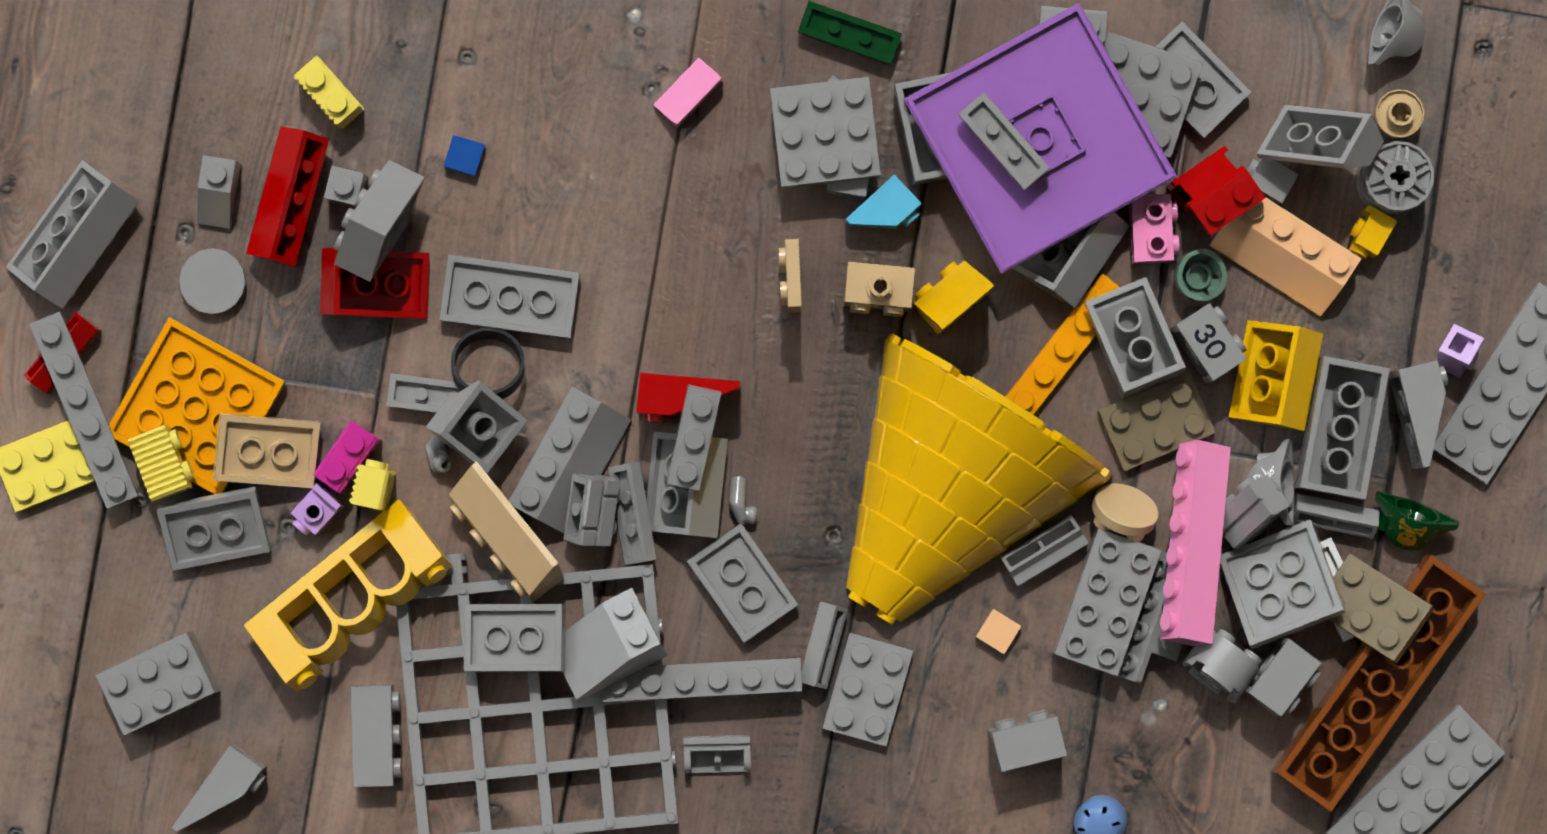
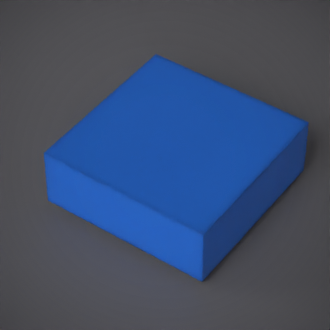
M453 135L444 167L476 177L486 145Z

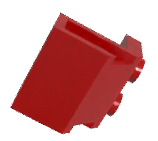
M1225 146L1166 186L1183 213L1185 214L1191 210L1209 237L1266 198L1245 167L1242 165L1236 169L1224 154L1229 150ZM1178 186L1192 199L1187 204L1176 190Z

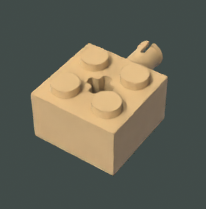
M848 262L843 306L850 307V313L869 314L870 309L883 310V316L902 317L904 312H909L912 306L915 268Z

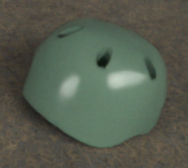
M1198 249L1187 253L1179 260L1174 271V282L1177 290L1185 298L1192 301H1209L1223 292L1227 282V271L1222 259L1215 252L1208 249ZM1208 258L1209 261L1206 264H1203L1205 259ZM1212 275L1218 276L1217 279H1212L1211 277ZM1203 289L1208 292V295L1203 292Z

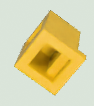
M1367 205L1361 211V214L1366 216L1365 219L1359 217L1350 231V235L1354 238L1350 243L1349 251L1363 259H1366L1368 256L1371 258L1378 256L1397 223V220L1371 205Z

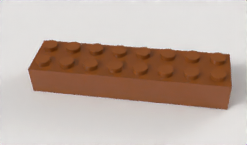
M1424 555L1402 586L1432 605L1434 610L1397 664L1362 642L1271 770L1330 812H1332L1486 595V593L1433 555Z

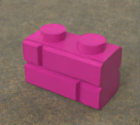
M351 420L313 475L339 494H345L356 478L355 473L358 472L356 467L366 464V459L371 457L370 453L375 451L382 440L357 422Z

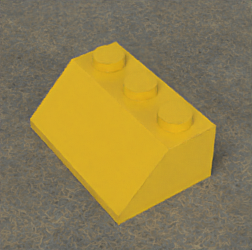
M1247 320L1243 340L1247 349L1243 354L1247 359L1238 366L1228 417L1279 428L1305 431L1323 333L1300 326Z

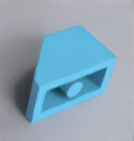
M894 174L848 216L845 223L849 227L896 229L901 224L908 227L920 215L917 209L921 206V202Z

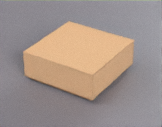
M992 609L975 637L1005 654L1020 630L1021 625Z

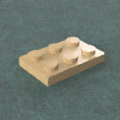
M785 239V248H779V273H786V281H780L781 306H787L788 313H801L799 239Z
M219 413L213 480L312 488L315 480L313 474L316 470L320 422Z

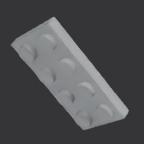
M448 255L439 320L571 339L580 273Z

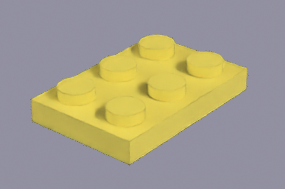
M69 420L0 447V475L15 512H21L95 482Z

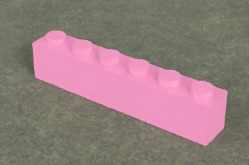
M1201 440L1179 443L1176 454V480L1173 486V511L1169 523L1171 530L1170 542L1166 554L1167 574L1163 586L1164 605L1163 614L1160 619V640L1189 646L1213 644L1231 447Z

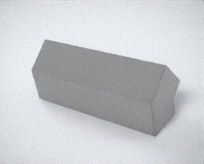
M1295 494L1294 523L1299 524L1311 519L1314 526L1370 539L1374 538L1379 526V510Z
M1072 515L1000 558L1015 585L1019 586L1089 543L1083 535L1081 528Z
M819 602L801 670L802 683L827 689L848 611L847 608Z

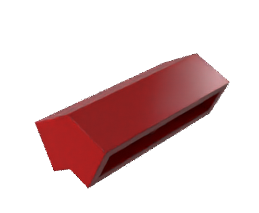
M77 311L66 323L81 356L100 333L101 329ZM40 355L24 376L42 392L50 394L55 385L44 359Z

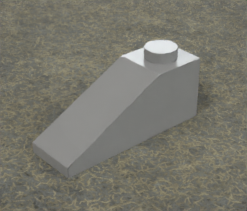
M230 745L172 826V829L179 831L245 796L249 791L255 793L266 779V776L262 773L267 766L237 745Z

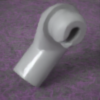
M433 435L425 447L429 466L437 473H446L450 470L452 464L446 444Z
M739 476L731 477L729 504L736 521L744 526L745 523L755 524L757 508L754 506L746 507L745 504L746 478Z

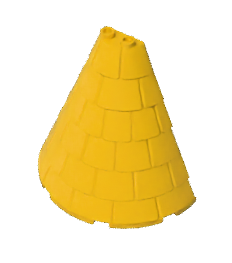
M890 333L885 339L882 373L879 376L868 461L865 463L862 498L858 508L855 543L852 547L846 588L851 591L848 596L850 599L863 607L868 602L879 608L876 615L893 625L896 620L899 622L904 621L935 600L936 596L970 576L971 572L1004 553L1008 547L1042 527L1043 523L1077 503L1080 498L1107 483L1112 476V472L1105 467L1102 469L1104 465L1064 435L1055 430L1047 429V425L1042 420L974 377L968 375L965 377L955 366L906 339L902 342L900 337Z

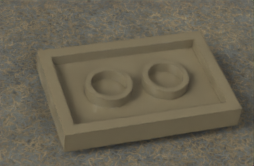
M1190 372L1098 410L1123 472L1177 450L1179 443L1200 440L1216 433Z
M1349 554L1333 577L1346 613L1329 620L1397 664L1434 608L1357 557Z

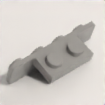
M1161 551L1118 674L1119 677L1136 683H1141L1151 653L1177 661L1183 645L1160 640V619L1163 614L1164 605L1163 586L1167 574V553Z

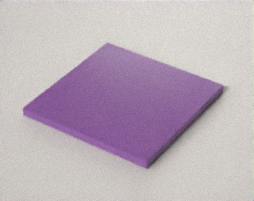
M1080 3L904 98L906 106L1000 274L1007 272L1177 178ZM983 92L1050 167L1045 174L1025 191L1019 187L958 116L964 108Z

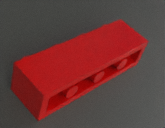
M280 126L246 254L295 267L329 138L305 130Z

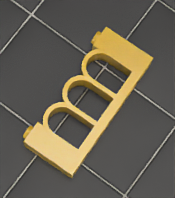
M398 499L245 623L244 627L283 681L296 692H299L301 689L310 687L316 681L317 676L324 672L319 665L331 664L346 652L350 642V634H368L381 624L386 613V604L397 606L409 602L419 592L422 583L428 587L432 583L439 582L453 565L413 512ZM390 542L405 564V573L402 580L391 589L381 590L376 586L361 564ZM353 571L367 590L368 604L361 615L354 619H343L325 593ZM317 601L332 623V632L324 645L315 649H307L289 623Z

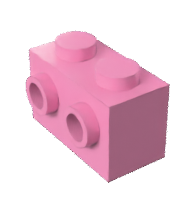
M1171 194L1145 195L1128 204L1131 264L1171 263L1174 261V255H1179V236L1173 235L1172 222H1177L1178 208L1177 202H1171Z

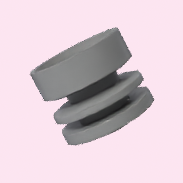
M1394 141L1382 145L1371 165L1359 167L1356 173V188L1363 203L1366 206L1371 205L1386 215L1392 216L1417 207L1428 197L1434 183V169L1430 158L1421 148L1409 142ZM1396 169L1398 174H1404V180L1399 182V185L1397 180H1391L1390 177L1391 174L1396 172Z

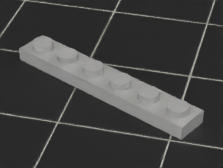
M59 311L30 323V329L106 508L137 497L138 492L62 312Z
M800 658L647 666L602 689V703L802 692Z

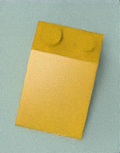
M953 261L939 273L943 278L935 286L928 282L914 294L918 300L912 306L937 335L948 328L994 287L986 277L966 261L959 265Z

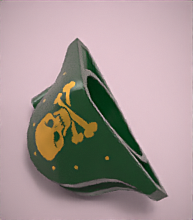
M1376 492L1375 501L1382 509L1379 516L1378 529L1386 531L1389 540L1401 549H1422L1428 546L1437 536L1454 531L1459 526L1458 520L1429 506L1396 495Z

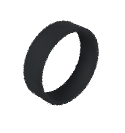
M485 327L470 331L457 342L452 352L451 369L456 386L460 391L469 386L459 377L455 367L461 351L469 344L478 340H499L509 345L516 352L520 360V369L513 381L501 389L493 390L501 399H505L517 390L523 380L525 371L524 353L520 344L512 335L501 329Z

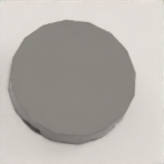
M214 248L200 250L189 257L181 269L179 278L181 294L187 303L197 311L211 315L226 313L236 306L244 296L247 284L245 270L237 258L227 251Z

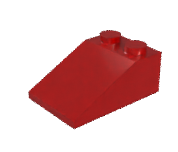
M322 248L319 314L427 319L429 253L390 251L369 282L335 265L337 250L334 248Z
M640 373L636 413L643 415L644 422L664 423L665 417L672 418L682 413L688 384L721 391L722 398L740 391L741 383L735 380Z

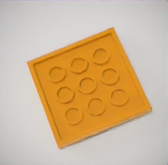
M169 317L109 426L114 438L130 447L128 439L163 425L170 426L171 431L176 429L183 443V448L178 449L183 462L187 460L190 462L195 474V479L190 481L213 494L225 493L230 482L213 480L219 413L267 417L286 381Z

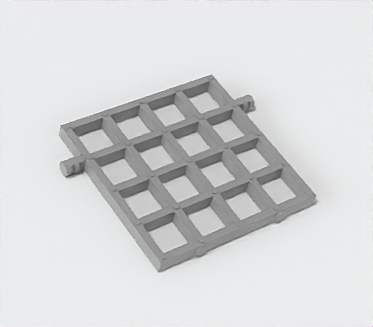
M466 553L445 555L453 565L447 571V575L451 574L452 584L420 587L419 592L413 599L458 595L462 645L414 650L410 604L407 602L396 606L418 834H432L427 786L468 781L476 782L480 830L445 834H574L679 822L674 778L676 755L671 747L667 699L655 700L660 750L610 755L605 705L653 700L602 703L601 690L577 702L575 696L543 699L540 672H527L530 701L481 705L478 672H465L468 707L420 712L415 662L464 658L465 605L471 604V594L514 590L510 584L514 580L513 578L465 583L464 573H468L467 566H463V560H466ZM653 564L562 573L564 579L556 585L581 583L584 616L596 608L594 581L643 577L646 615L661 643L660 635H663L662 618L659 619ZM527 595L523 598L520 597L521 604H533ZM663 658L654 662L651 666L663 665ZM593 707L598 756L549 761L544 711ZM531 713L536 762L487 767L482 717ZM469 719L474 768L426 773L421 724ZM661 762L666 811L616 816L611 767ZM599 768L604 818L555 822L550 773ZM537 775L542 824L493 829L488 779Z

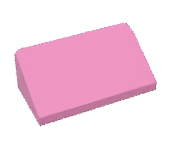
M698 58L653 106L678 128L723 81L722 77Z

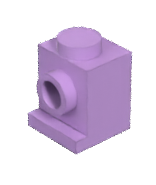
M1454 324L1439 349L1437 358L1439 367L1444 366L1446 372L1460 378L1464 370H1471L1479 356L1478 350L1484 338Z
M316 483L312 490L291 512L296 518L292 524L306 536L310 532L314 535H319L345 505L321 484ZM313 505L317 506L320 510L319 516L316 518H311L308 514L309 508Z

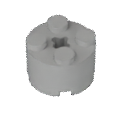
M1219 629L1213 633V644L1194 646L1182 662V665L1184 667L1192 666L1189 673L1206 688L1217 695L1222 690L1229 694L1226 700L1236 703L1259 673V664L1262 660L1248 649L1242 651L1234 645L1236 640L1231 634L1223 629Z

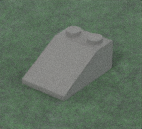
M1147 277L1085 301L1086 309L1107 366L1122 400L1184 374L1186 366Z
M1438 360L1389 372L1388 376L1412 469L1428 467L1431 464L1446 394L1444 386L1448 385L1446 370L1444 366L1439 367Z
M633 588L601 603L565 631V667L563 674L577 702L667 656Z

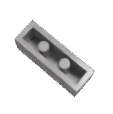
M394 684L356 685L351 687L353 787L394 786L397 784L396 778H402L401 758H396V745H401V726L395 725V712L400 711V692H394Z

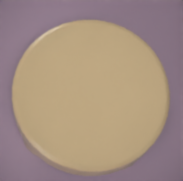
M1112 483L1100 487L1092 502L1095 526L1101 530H1112L1126 535L1128 539L1135 542L1142 541L1145 534L1153 530L1159 516L1156 504L1147 494L1125 484Z

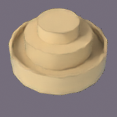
M1396 89L1386 93L1379 99L1375 107L1374 119L1377 127L1383 134L1391 138L1402 139L1411 136L1420 128L1424 120V108L1421 100L1414 93L1408 90Z

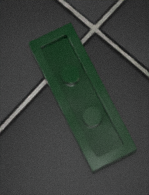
M808 1L798 29V34L889 66L892 64L902 36L900 32L812 1Z

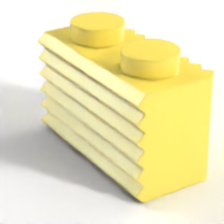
M315 56L294 75V80L338 129L346 127L365 109L318 56Z
M163 425L128 439V444L151 502H158L193 488L190 480L195 479V474L188 460L183 462L178 449L183 448V443L176 429L171 431L170 426Z
M366 459L365 465H358L356 467L358 472L355 473L357 478L353 480L355 482V485L352 486L354 491L350 493L353 497L349 499L351 504L384 511L389 507L396 472L389 471L390 464Z

